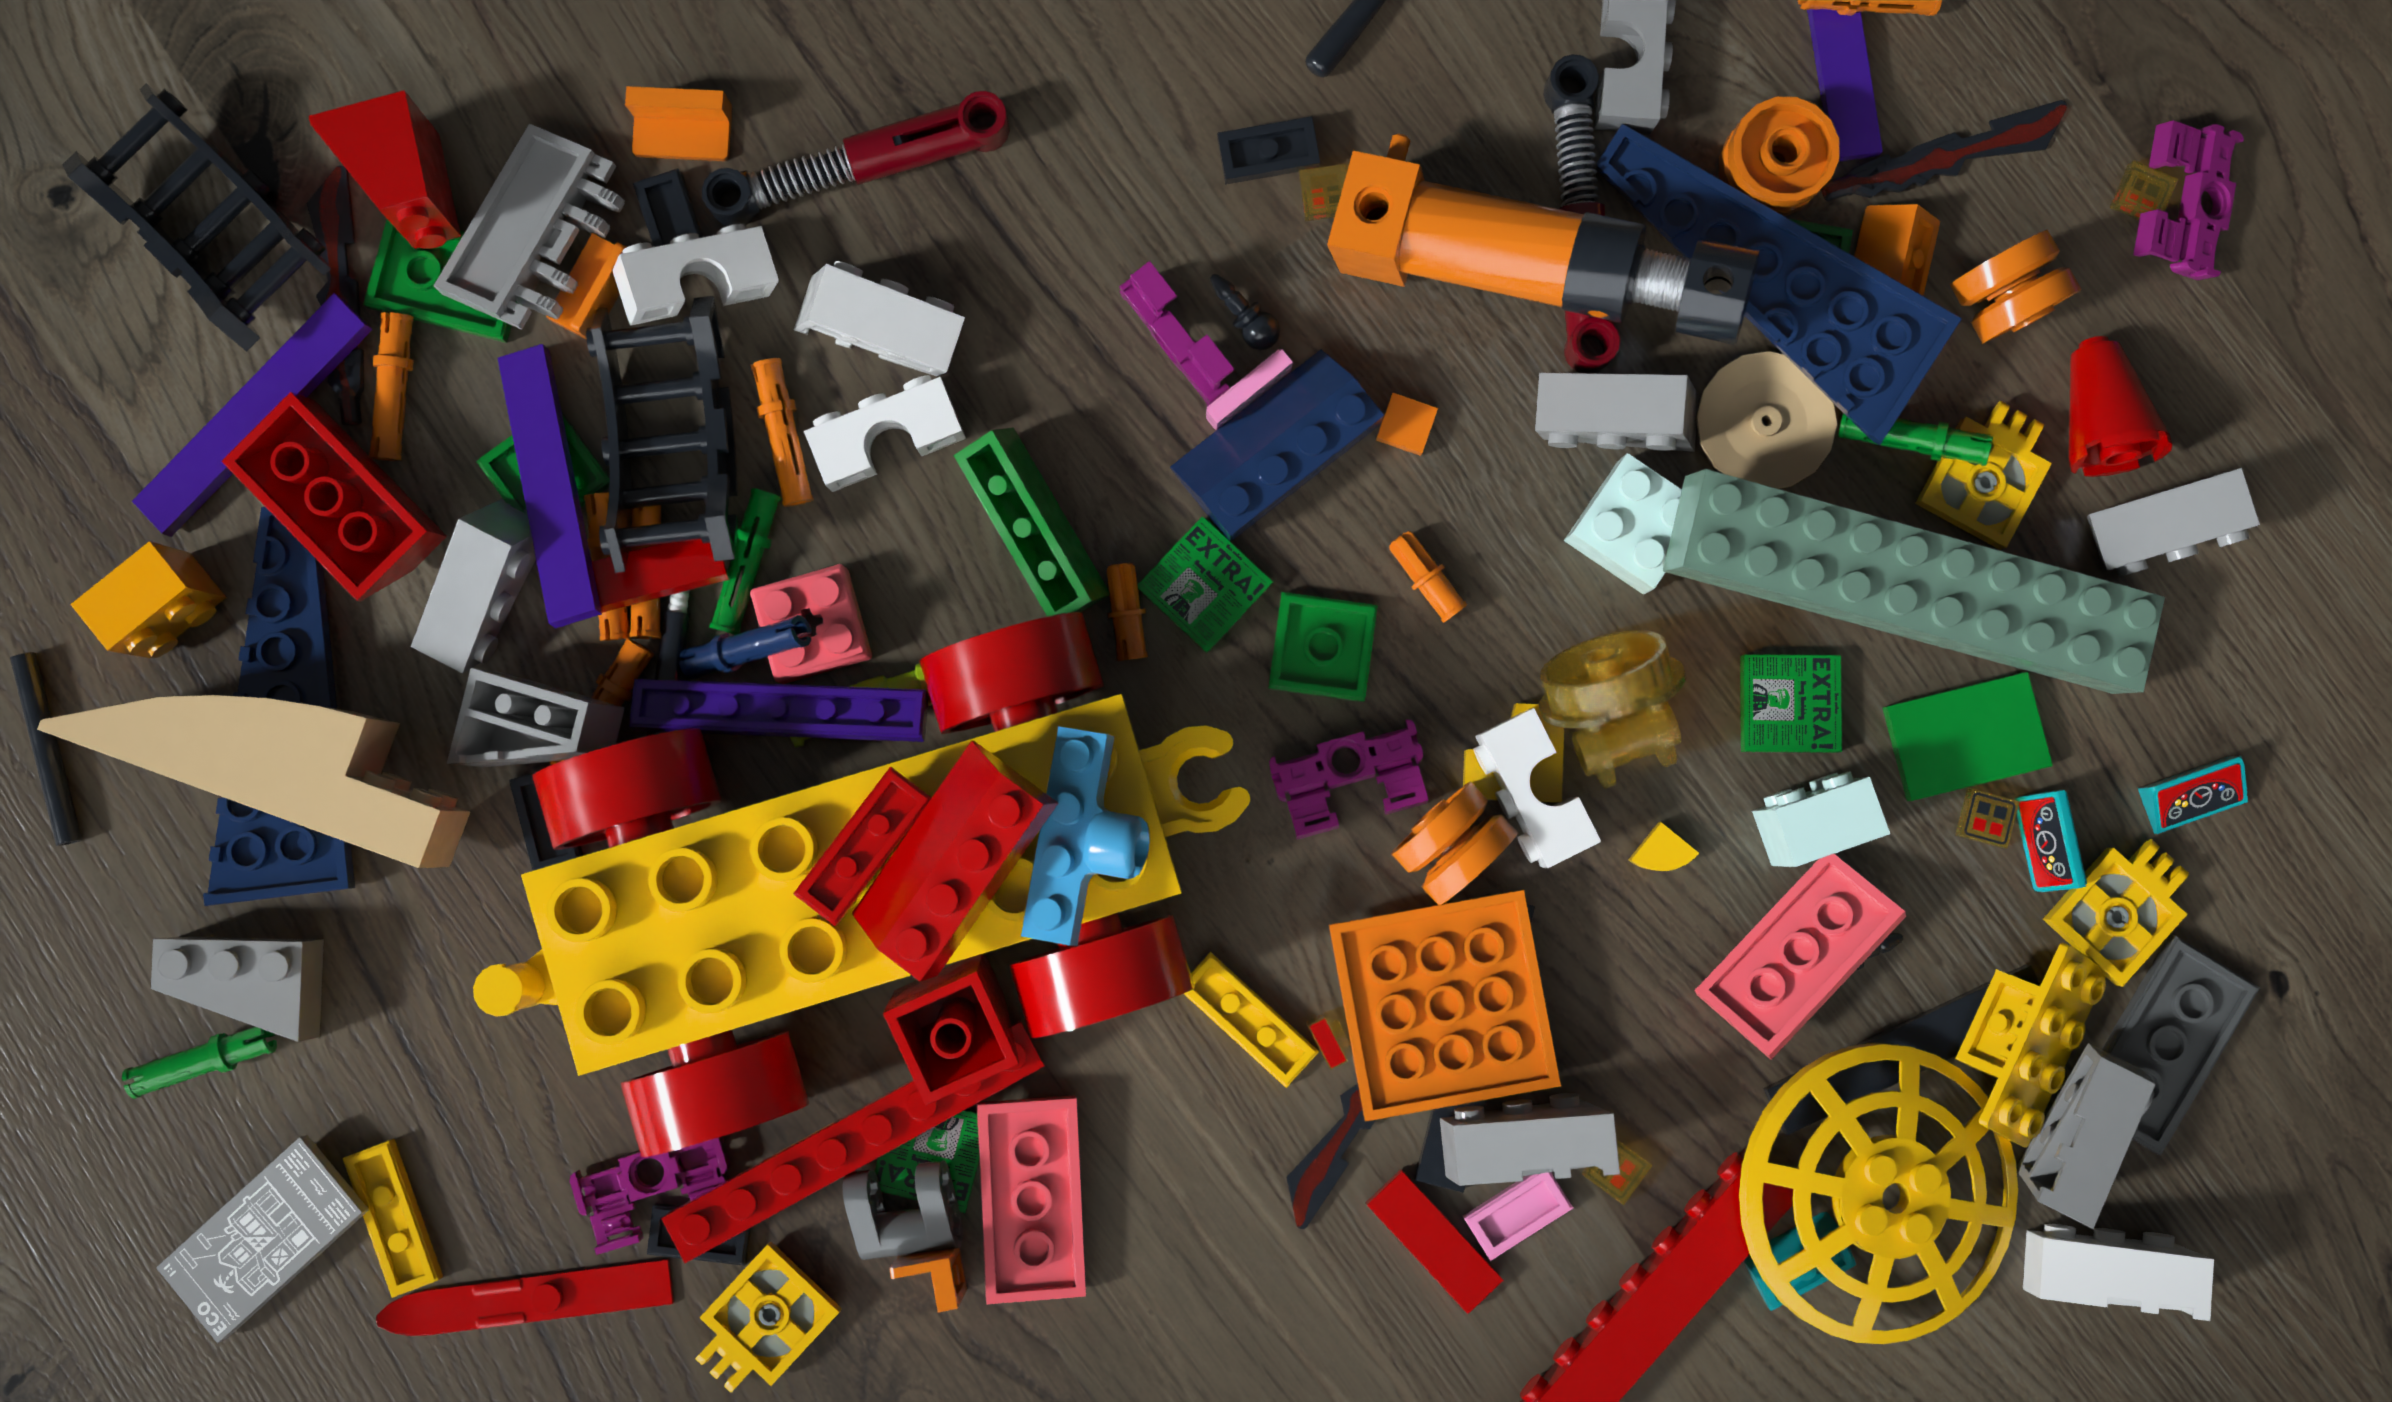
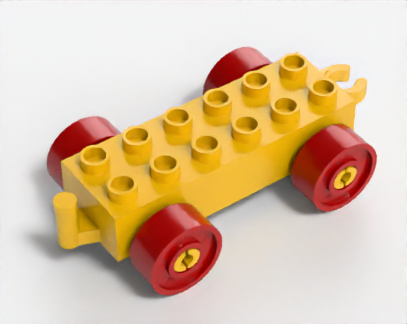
M1071 612L1034 619L987 632L939 649L919 661L941 734L956 733L991 724L994 728L993 733L674 828L672 821L703 811L722 802L701 729L690 728L655 734L575 756L548 766L532 776L552 847L554 850H560L607 840L609 848L521 874L542 949L526 962L506 965V963L495 964L482 970L473 986L474 999L480 1009L486 1014L493 1016L510 1015L520 1009L539 1004L558 1005L578 1076L667 1049L671 1066L620 1083L641 1157L659 1155L706 1142L804 1108L809 1105V1100L789 1031L737 1045L732 1029L910 976V974L877 950L852 915V912L883 867L838 926L831 924L793 895L795 890L889 767L896 769L933 797L971 741H975L1044 793H1047L1059 726L1115 736L1104 794V807L1111 812L1143 818L1149 827L1150 843L1145 865L1136 877L1124 879L1096 874L1091 877L1088 884L1078 946L1058 944L1059 948L1010 964L1031 1038H1039L1069 1031L1163 1002L1195 988L1174 916H1165L1123 928L1118 912L1182 893L1166 837L1185 831L1193 833L1218 831L1235 822L1249 805L1250 794L1242 787L1224 790L1216 799L1209 803L1200 804L1189 801L1178 788V772L1185 761L1196 756H1206L1213 759L1229 753L1233 746L1232 736L1227 731L1207 725L1185 727L1166 737L1161 744L1139 750L1122 694L1058 713L1056 705L1081 697L1104 686L1083 613ZM1039 832L946 965L1032 939L1021 937Z

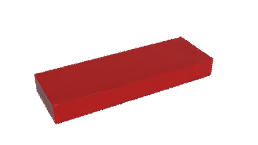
M701 539L662 543L630 551L625 572L615 573L611 557L592 561L602 613L729 580L725 561H714L711 544H703Z
M889 767L793 895L831 924L838 926L897 849L932 797L896 769Z
M1401 1169L1365 1202L1372 1212L1467 1314L1504 1281Z

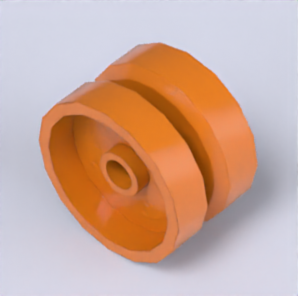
M1798 97L1771 98L1756 104L1740 120L1736 128L1726 139L1719 156V179L1786 217L1800 211L1832 179L1839 162V137L1831 119L1817 105Z
M2048 229L2003 251L1949 284L1961 306H1971L1986 299L1988 301L1995 300V303L1975 314L1971 321L1982 344L2010 330L2014 333L2053 312L2055 310L2053 306L2082 290L2070 268L2060 267L2040 278L2037 277L2041 273L2040 269L2056 260L2060 252Z
M1468 782L1447 800H1441L1411 828L1412 832L1391 853L1407 872L1419 871L1437 858L1436 864L1427 872L1425 882L1421 886L1437 905H1442L1475 879L1509 846L1518 834L1502 814L1489 816L1476 826L1474 824L1471 826L1484 812L1488 801L1472 782Z

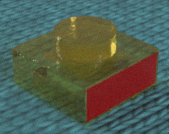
M1322 1013L1306 1022L1330 1070L1348 1061L1343 1049L1351 1045L1337 1019L1328 1023Z

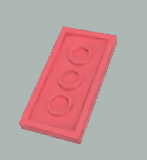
M1835 854L1820 858L1695 989L1697 996L1772 1060L1904 920L1906 913Z
M1075 1096L978 1102L977 1122L987 1305L1086 1297L1077 1098Z

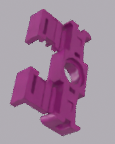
M2174 120L2156 125L2149 167L2156 169L2164 166H2185L2184 172L2190 175L2185 176L2180 210L2176 222L2167 219L2168 212L2159 209L2140 214L2134 256L2154 255L2171 262H2177L2170 264L2172 272L2198 281L2218 277L2221 274V271L2214 269L2215 250L2220 231L2229 229L2236 183L2229 181L2230 164L2235 144L2244 141L2243 135L2240 132L2234 130L2224 132V127L2218 124L2196 129ZM2204 191L2209 193L2213 202V208L2209 215L2203 210L2201 205V196Z
M1148 261L1131 274L1130 279L1119 286L1121 290L1120 295L1140 317L1157 343L1179 371H1182L1208 407L1230 389L1227 383L1221 387L1220 383L1221 380L1234 371V368L1208 335H1205L1195 343L1170 310L1164 309L1162 311L1163 307L1174 300L1177 295L1153 264Z
M1408 719L1405 721L1406 728L1368 739L1365 738L1363 731L1317 744V753L1276 764L1275 757L1270 759L1269 769L1278 799L1286 802L1285 793L1289 792L1291 801H1288L1287 805L1297 840L1339 828L1336 812L1330 814L1325 798L1331 797L1329 789L1373 778L1376 774L1374 768H1377L1379 774L1376 777L1377 784L1384 783L1388 798L1382 799L1385 815L1428 803V796L1418 766L1423 758V750L1421 744L1418 743L1417 730L1412 720ZM1341 748L1353 749L1360 758L1359 767L1350 774L1338 772L1332 764L1333 754ZM1411 758H1415L1417 766L1413 767ZM1324 782H1326V784H1327V787H1328V790H1327V791H1325L1324 784H1323ZM1415 793L1414 797L1391 803L1390 799ZM1329 816L1330 820L1305 827L1306 822Z
M723 1136L649 1157H641L640 1151L619 1158L620 1165L585 1176H582L580 1169L570 1176V1184L578 1212L586 1216L593 1209L594 1215L590 1216V1221L597 1242V1246L594 1248L596 1255L638 1243L644 1238L641 1226L634 1227L630 1213L631 1210L635 1209L633 1201L679 1188L682 1183L684 1186L680 1189L682 1195L688 1193L690 1200L725 1182V1175L719 1176L717 1173V1167L720 1168L721 1174L725 1173L730 1167L729 1156L727 1153H724L722 1146L724 1143ZM645 1158L658 1160L664 1168L663 1179L657 1185L644 1184L637 1175L638 1165ZM629 1230L633 1231V1234L609 1240V1236Z

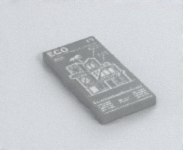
M308 1135L301 1136L156 1268L218 1344L228 1339L369 1211V1208Z

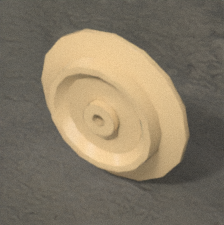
M1771 351L1742 355L1720 368L1703 390L1696 416L1700 445L1715 469L1722 474L1776 489L1791 487L1815 473L1831 451L1837 428L1834 403L1785 355ZM1762 419L1767 422V426L1762 424Z

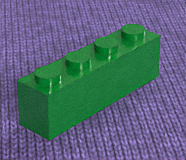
M1014 427L991 430L953 455L1047 617L1071 612L1082 613L1110 595L1108 588Z

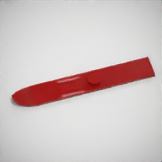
M661 1259L422 1290L406 1294L389 1303L376 1315L377 1327L394 1334L426 1336L670 1305L674 1303L670 1260Z

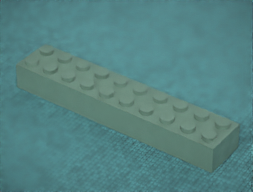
M1708 469L1685 476L1663 567V572L2112 694L2144 692L2165 600L2164 596Z

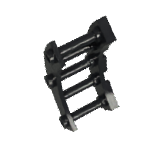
M146 83L140 89V92L152 108L100 159L94 156L88 162L76 151L62 165L67 177L84 190L120 224L124 225L130 219L140 228L137 233L146 241L143 246L176 278L181 275L191 286L187 292L199 305L207 319L247 352L260 339V336L251 324L256 319L253 313L306 261L311 263L323 275L330 271V266L321 256L326 248L305 228L299 231L266 197L271 189L261 178L250 169L243 174L182 116L188 109L172 93L164 88L158 94ZM170 122L197 149L145 200L139 197L133 202L113 184L118 179L115 173L165 124ZM213 163L237 188L187 237L183 239L179 236L174 241L158 225L163 219L160 214ZM252 202L270 223L218 274L212 272L208 275L197 264L202 258L199 253ZM285 239L291 248L238 299L232 297L236 293L233 288L272 249Z
M714 296L694 298L690 316L684 317V322L612 330L608 309H597L592 327L586 330V341L590 356L597 357L608 430V436L602 437L603 458L605 464L610 466L606 524L601 525L599 530L603 554H611L615 573L625 572L629 547L701 539L703 544H711L714 561L734 559L738 518L736 514L728 515L729 497L738 496L736 446L729 387H719L718 379H722L719 359L725 358ZM687 341L688 346L695 345L699 371H694L693 377L622 385L616 349ZM696 396L698 401L703 400L705 425L699 426V431L629 439L625 404ZM701 450L704 455L707 454L708 475L702 476L701 481L632 489L630 458ZM702 500L706 504L705 514H699V519L631 527L633 508Z

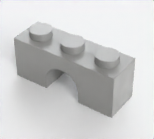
M1676 0L1602 1L1600 36L1620 38L1628 42L1635 51L1637 62L1634 66L1625 69H1604L1598 80L1594 130L1618 131L1620 126L1624 124L1638 133L1651 134L1660 118H1666L1670 93L1669 89H1662L1663 71H1669L1673 52L1672 42L1665 41L1666 24L1671 25L1673 22Z

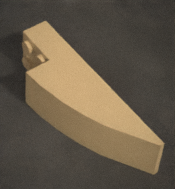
M220 695L156 697L40 720L37 730L417 868L450 867L470 815V811L456 807L458 798L434 789L426 791L413 788V790H409L412 781L387 772L381 774L400 723L353 711L269 698Z

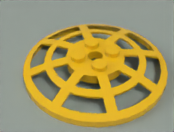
M1869 1043L1848 1046L1825 1054L1800 1069L1777 1091L1762 1111L1749 1138L1741 1168L1739 1189L1741 1225L1749 1254L1761 1278L1777 1299L1801 1320L1829 1335L1856 1343L1889 1344L1908 1341L1936 1331L1958 1317L1981 1295L1996 1274L2009 1246L2016 1220L2018 1200L2016 1160L2010 1140L1993 1131L2002 1163L2003 1201L2002 1206L1986 1204V1177L1976 1143L1989 1130L1979 1124V1118L1989 1098L1980 1086L1960 1068L1935 1054L1905 1045ZM1882 1060L1899 1061V1091L1869 1093L1845 1104L1827 1081L1829 1077L1839 1071L1862 1063ZM1920 1065L1934 1069L1955 1081L1980 1106L1979 1111L1965 1126L1943 1106L1929 1098L1919 1096ZM1811 1092L1828 1114V1117L1819 1125L1809 1139L1797 1168L1769 1163L1768 1159L1772 1145L1784 1121L1799 1101ZM1898 1107L1896 1135H1880L1869 1138L1856 1119L1862 1114L1876 1109ZM1919 1111L1937 1120L1953 1136L1935 1154L1926 1146L1916 1142ZM1840 1131L1852 1149L1840 1163L1835 1176L1815 1172L1825 1148ZM1964 1155L1967 1159L1972 1179V1201L1951 1198L1950 1183L1946 1173ZM1764 1183L1793 1189L1794 1220L1804 1249L1780 1263H1777L1772 1253L1765 1229L1762 1201ZM1895 1183L1899 1188L1900 1198L1895 1207L1887 1210L1883 1205V1193L1889 1185ZM1811 1192L1831 1196L1834 1217L1839 1226L1820 1240L1812 1219ZM1947 1218L1967 1221V1229L1960 1244L1945 1262L1934 1240L1942 1231ZM1982 1224L1998 1226L1994 1243L1983 1266L1969 1286L1960 1294L1952 1275L1960 1269L1972 1252L1980 1235ZM1851 1244L1874 1254L1867 1282L1862 1283L1847 1275L1831 1258ZM1917 1254L1928 1276L1908 1285L1887 1287L1894 1259L1907 1258ZM1817 1267L1820 1273L1835 1286L1853 1296L1861 1298L1852 1325L1840 1323L1816 1310L1797 1293L1790 1284V1281ZM1934 1289L1936 1290L1944 1309L1932 1317L1907 1328L1888 1331L1872 1330L1882 1302L1893 1303L1911 1300L1925 1295Z

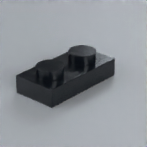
M1312 116L1217 133L1225 185L1320 168L1321 162Z

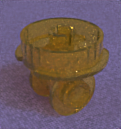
M1633 630L1598 636L1565 649L1543 666L1540 671V679L1545 694L1539 703L1541 716L1547 723L1557 727L1579 728V730L1571 733L1579 762L1587 776L1596 774L1604 789L1616 786L1614 768L1628 764L1631 760L1642 759L1656 754L1664 767L1677 763L1675 745L1680 744L1682 739L1677 720L1667 700L1672 698L1683 687L1686 681V673L1683 664L1679 660L1670 657L1666 640L1662 635L1651 631Z

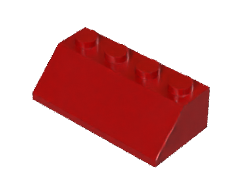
M290 392L221 461L356 601H363L412 572L447 537L315 400Z
M971 741L858 903L852 915L877 950L919 982L938 976L1056 808L1058 802L977 742Z

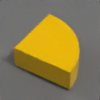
M1658 822L1628 860L1644 869L1669 871L1688 864L1699 852L1662 822Z

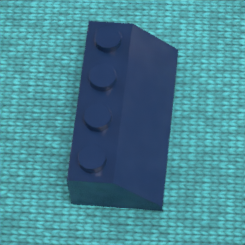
M1320 349L1171 465L1170 469L1222 535L1232 542L1378 428L1385 415L1358 381Z

